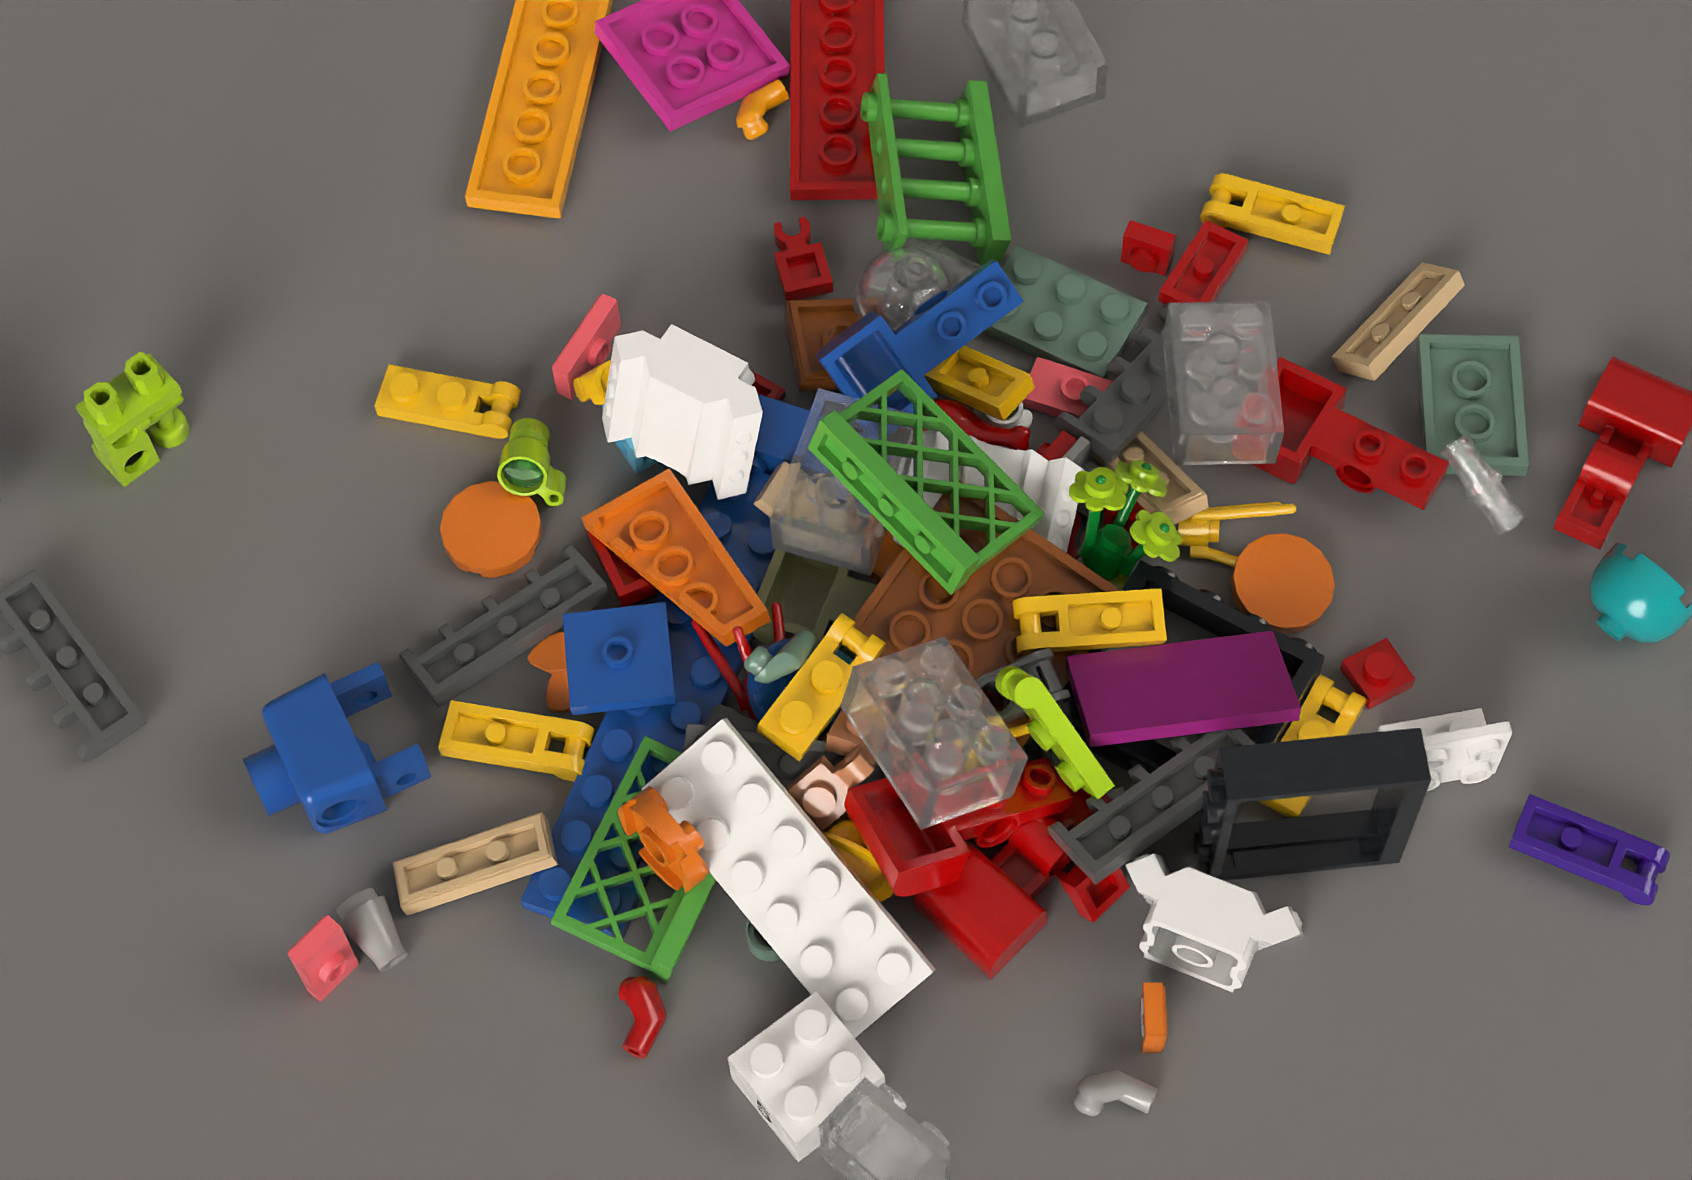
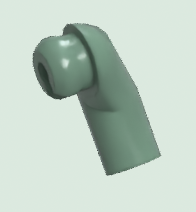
M799 631L774 657L765 647L758 646L744 661V667L748 672L756 676L754 678L755 681L769 684L800 669L818 646L817 638L809 631Z

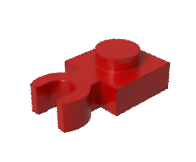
M805 216L799 217L800 232L793 236L783 232L780 222L774 223L775 244L781 250L774 252V260L785 301L801 300L833 292V281L822 243L810 244V223Z

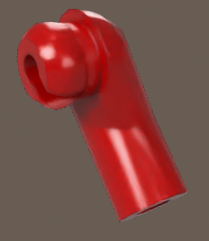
M632 976L622 981L618 991L619 999L630 1007L635 1019L622 1044V1048L633 1056L646 1059L666 1020V1010L656 984L645 976Z

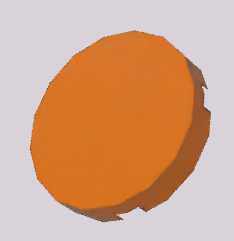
M495 481L471 485L455 495L443 511L440 525V533L446 554L457 568L469 573L468 570L473 573H480L481 577L497 578L512 574L529 563L536 553L535 548L539 544V539L541 540L543 530L535 502L529 496L514 495L506 491L499 482Z
M1287 533L1264 535L1246 546L1235 562L1230 586L1233 601L1241 613L1258 615L1267 621L1272 629L1282 634L1300 633L1318 622L1331 604L1335 582L1331 565L1320 549L1304 538Z

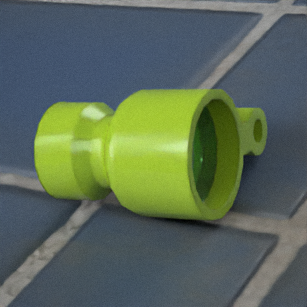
M520 419L512 425L509 442L506 443L501 451L497 473L499 483L506 491L514 495L530 496L539 494L548 505L559 506L564 501L567 478L563 472L555 470L550 465L551 457L548 452L549 429L543 422L537 419Z

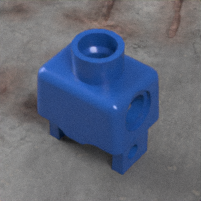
M379 662L332 683L329 682L326 674L323 673L265 704L262 710V717L274 744L243 758V762L269 816L301 802L312 827L319 833L327 834L387 811L383 799L431 778L418 743L376 762L369 745L354 735L346 717L392 697Z

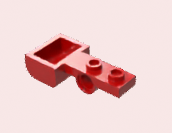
M1614 356L1610 359L1596 385L1578 425L1600 435V438L1595 442L1553 529L1601 550L1648 457L1672 468L1692 429L1691 390Z
M1279 357L1232 430L1231 446L1236 454L1247 463L1290 484H1295L1312 457H1315L1333 466L1337 478L1352 490L1360 493H1372L1378 488L1424 511L1446 475L1449 462L1342 411L1347 388Z
M1044 757L934 789L930 786L921 769H916L849 788L844 808L894 894L905 897L948 885L958 880L962 875L970 854V850L964 840L974 838L977 844L983 848L996 846L1010 838L1022 823L1067 811L1073 796L1049 758Z
M1066 785L1073 796L1069 809L1020 824L1017 831L1009 838L1008 844L992 860H989L970 841L965 840L964 842L969 848L970 854L961 877L951 884L917 893L913 897L914 909L991 980L1047 924V911L1034 898L1056 877V873L1059 870H1063L1072 861L1050 836L1048 827L1059 821L1070 831L1093 815L1086 804V800L1092 795L1081 788L1074 792ZM1106 793L1101 797L1106 804L1113 800Z

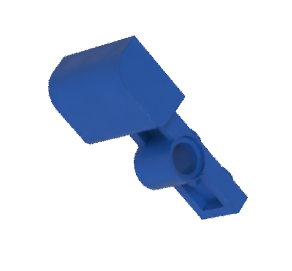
M991 259L952 289L944 290L929 298L914 311L911 319L895 331L890 329L880 314L872 311L828 342L817 353L816 358L850 405L901 369L931 399H934L937 394L924 375L1019 306L1024 300L998 262ZM896 390L887 397V410L913 414V404L899 390ZM861 420L867 429L878 432V422ZM887 424V433L897 425Z

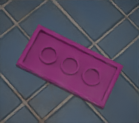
M1273 631L1066 656L1067 676L1089 747L1299 721L1301 706Z

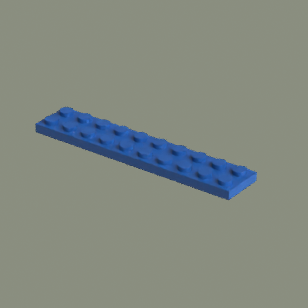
M750 472L746 493L720 500L717 499L713 481H711L699 507V512L753 590L758 594L782 532L791 533L753 504L771 475L764 473L762 476ZM660 593L656 603L666 602L676 703L606 712L585 758L582 775H577L551 832L558 865L532 874L521 898L524 909L549 918L553 917L644 736L682 753L686 722L704 724L712 707L715 705L725 706L732 692L691 624L693 619L663 593ZM753 632L745 636L750 648L755 639ZM711 635L738 677L744 663L736 641L726 647ZM648 754L641 768L646 784L669 764ZM636 780L629 794L639 792ZM613 826L605 840L617 837ZM641 840L628 843L637 869L648 866L638 853L644 847ZM620 846L598 853L595 859L601 881L629 872ZM590 872L588 873L582 887L589 884H593ZM651 875L641 878L644 888H646ZM633 881L605 890L614 916L636 909L640 902ZM597 892L575 899L567 914L584 924L606 919ZM631 920L618 924L622 938H624ZM610 927L600 930L601 932L612 936Z

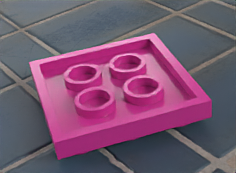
M641 0L595 21L596 36L670 132L738 101L776 79L783 80L789 75L790 64L739 0Z

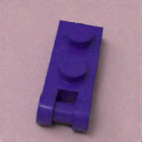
M1529 794L1508 846L1511 849L1618 891L1628 900L1646 906L1653 904L1658 892V885L1655 883L1657 875L1666 870L1670 859V853L1657 844ZM1624 857L1635 862L1637 865L1635 873L1620 867Z

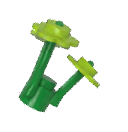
M1133 460L1131 464L1119 461L1114 472L1106 467H1098L1090 472L1079 471L1075 475V483L1069 488L1070 498L1075 502L1086 503L1085 506L1089 510L1085 537L1078 550V554L1082 557L1083 564L1102 578L1112 579L1119 576L1120 573L1124 576H1129L1136 563L1145 554L1151 558L1160 556L1167 562H1174L1180 555L1178 546L1182 543V536L1176 530L1171 519L1161 511H1155L1150 514L1146 510H1140L1135 516L1136 521L1130 526V534L1124 529L1140 493L1148 492L1158 497H1165L1167 494L1165 487L1167 483L1159 477L1160 471L1142 460ZM1104 508L1112 511L1119 510L1113 524L1105 525L1102 529L1098 530L1101 511ZM1131 536L1136 542L1139 543V545L1133 551L1131 546Z

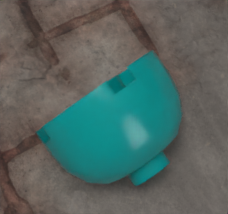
M1615 543L1593 571L1590 583L1592 604L1601 614L1596 620L1597 625L1610 637L1619 642L1625 635L1640 643H1657L1670 638L1692 617V602L1685 607L1679 600L1686 591L1649 558L1639 552L1632 560L1621 554L1627 548V545Z

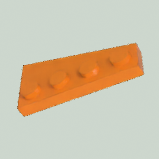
M670 468L581 517L587 531L724 646L727 647L736 641L732 632L735 626L742 627L746 636L771 621L767 608Z

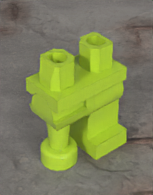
M144 352L135 354L125 362V368L122 373L109 382H96L84 391V400L75 406L79 415L84 419L83 423L93 439L94 444L91 447L95 456L123 487H126L160 462L149 435L145 431L146 429L153 442L163 448H173L182 444L190 431L189 423L184 413L177 408L184 401L179 384L150 353L147 355ZM137 452H143L135 463L125 467L130 457Z

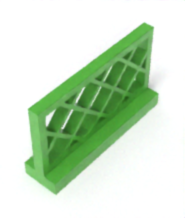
M903 369L842 412L838 413L834 410L822 418L808 446V449L950 595L963 587L974 572L1041 522L1045 515L1033 500ZM896 390H899L913 404V414L887 410V397ZM856 419L878 422L877 440L861 437L850 423ZM887 424L913 427V445L887 441ZM923 429L941 432L948 440L949 450L924 447ZM887 455L913 458V476L898 474L887 463ZM923 460L949 464V481L923 478ZM959 465L976 468L984 476V486L959 483ZM923 491L949 495V513L934 511L923 500ZM959 496L985 500V518L959 515ZM995 502L1012 504L1024 517L1017 523L995 520ZM959 528L984 531L985 547L975 553L959 537ZM995 533L1001 534L995 539Z
M644 736L551 919V924L648 970L647 976L667 985L717 880L709 872L705 879L689 892L685 893L684 887H682L678 891L675 890L672 897L650 904L641 878L655 874V872L649 866L637 869L628 843L640 840L637 831L629 838L624 833L618 817V808L635 794L642 792V788L646 785L641 768L648 754L671 764L682 753ZM636 780L639 792L629 794ZM613 826L617 837L605 840ZM620 846L629 872L601 881L595 864L598 853ZM590 872L593 884H589L582 887L588 873ZM633 881L642 907L614 916L605 890ZM597 892L606 919L584 924L567 914L575 899ZM666 909L658 924L654 913ZM646 916L653 935L646 951L643 952L624 943L618 924ZM610 927L612 936L605 934L600 930Z

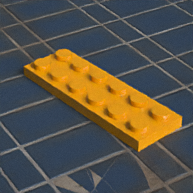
M515 0L465 193L467 207L561 219L603 46L595 34V21L610 15L613 0Z

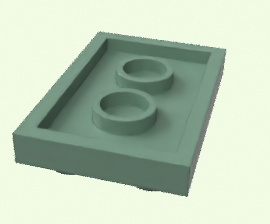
M1017 244L1002 270L1024 302L982 333L1036 358L1047 359L1107 379L1110 375L1107 368L1108 363L1116 356L1121 357L1146 315L1147 303Z
M1419 334L1416 347L1423 450L1449 462L1446 475L1526 476L1529 468L1519 336Z

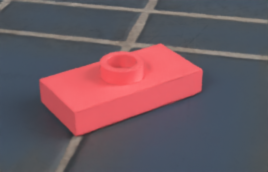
M603 293L601 296L599 295L552 365L557 394L573 400L576 395L573 380L594 367L603 364L607 359L611 348V341L622 326L618 300Z
M1037 357L1030 372L1035 388L1022 402L1024 407L1054 417H1058L1062 412H1067L1079 419L1089 408L1080 399V393L1084 388L1091 385L1104 392L1114 381Z
M329 915L323 916L288 951V956L307 991L319 1002L331 993L359 965L342 927Z

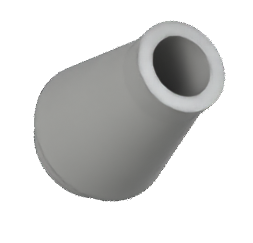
M373 888L356 893L336 909V913L341 919L339 925L343 931L376 964L380 972L391 969L407 957L408 953L401 943L384 896H377Z

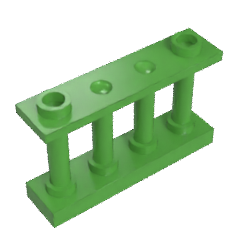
M877 73L870 91L864 92L862 96L861 118L863 121H868L880 212L877 219L876 234L878 241L884 242L886 261L896 262L906 239L912 238L970 242L972 247H976L979 267L991 259L996 260L999 264L1012 240L987 81L969 80L960 99H955L954 103L890 99L887 74ZM893 118L952 122L953 126L959 130L960 141L947 142L895 138ZM898 158L956 161L960 167H964L966 181L901 178ZM904 198L964 201L965 206L970 207L972 221L907 219Z

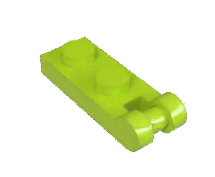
M1007 666L1001 669L995 679L997 691L1003 697L1012 700L1024 709L1032 721L1026 726L1028 732L1043 750L1048 751L1051 748L1056 754L1060 763L1055 769L1063 781L1074 792L1081 788L1097 799L1112 789L1115 785L1044 684L1038 678L1027 674L1018 667Z

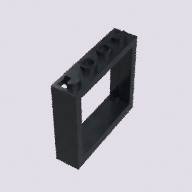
M1142 560L1139 561L1121 591L1161 588L1164 608L1219 637L1273 631L1287 671L1294 676L1291 682L1300 706L1303 705L1313 684L1320 675L1325 658L1324 655L1317 652L1313 645L1301 638H1289L1272 629L1269 623L1258 615L1252 613L1243 614L1226 605L1223 599L1212 591L1195 589L1180 581L1177 575L1163 566L1153 567ZM1108 648L1091 649L1088 653L1104 652ZM1068 681L1063 688L1070 691L1072 699L1059 707L1091 752L1126 771L1139 764L1149 774L1177 755L1173 750L1152 739L1089 747L1070 682ZM1292 722L1265 725L1254 743L1280 742ZM1238 803L1235 817L1244 803Z
M1421 728L1219 748L1215 769L1207 770L1208 791H1203L1202 796L1204 812L1198 813L1199 832L1194 833L1195 855H1198L1199 864L1206 863L1208 875L1226 881L1400 863L1431 782ZM1378 789L1371 810L1233 824L1238 803Z

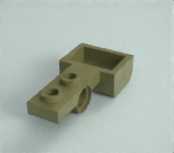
M782 532L757 594L767 608L771 621L753 631V636L767 645L774 643L771 605L774 602H779L782 606L786 639L792 638L799 631L805 630L814 634L818 643H820L841 613H844L853 620L877 585L853 578L856 571L854 553Z

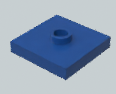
M666 602L562 614L569 701L572 715L676 703Z

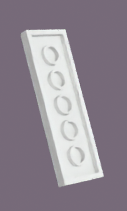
M727 718L721 719L642 788V791L649 786L654 788L663 797L669 808L670 815L678 824L686 820L694 826L705 844L698 853L706 863L709 872L811 995L817 992L854 1038L936 970Z

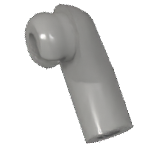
M1109 1070L1085 1076L1077 1085L1079 1092L1074 1098V1105L1080 1112L1089 1116H1096L1102 1111L1104 1103L1119 1100L1148 1114L1159 1089L1123 1071Z

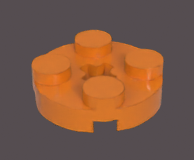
M647 787L618 808L619 820L628 838L636 831L638 832L640 840L644 845L638 853L667 885L677 891L684 887V892L686 893L705 879L709 869L698 853L705 846L701 835L686 820L678 824L670 815L665 800L654 788Z

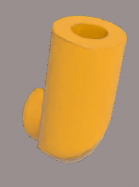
M779 79L750 93L742 100L736 116V124L738 128L741 127L743 129L745 138L753 140L768 131V124L762 116L765 112L789 99L786 88Z

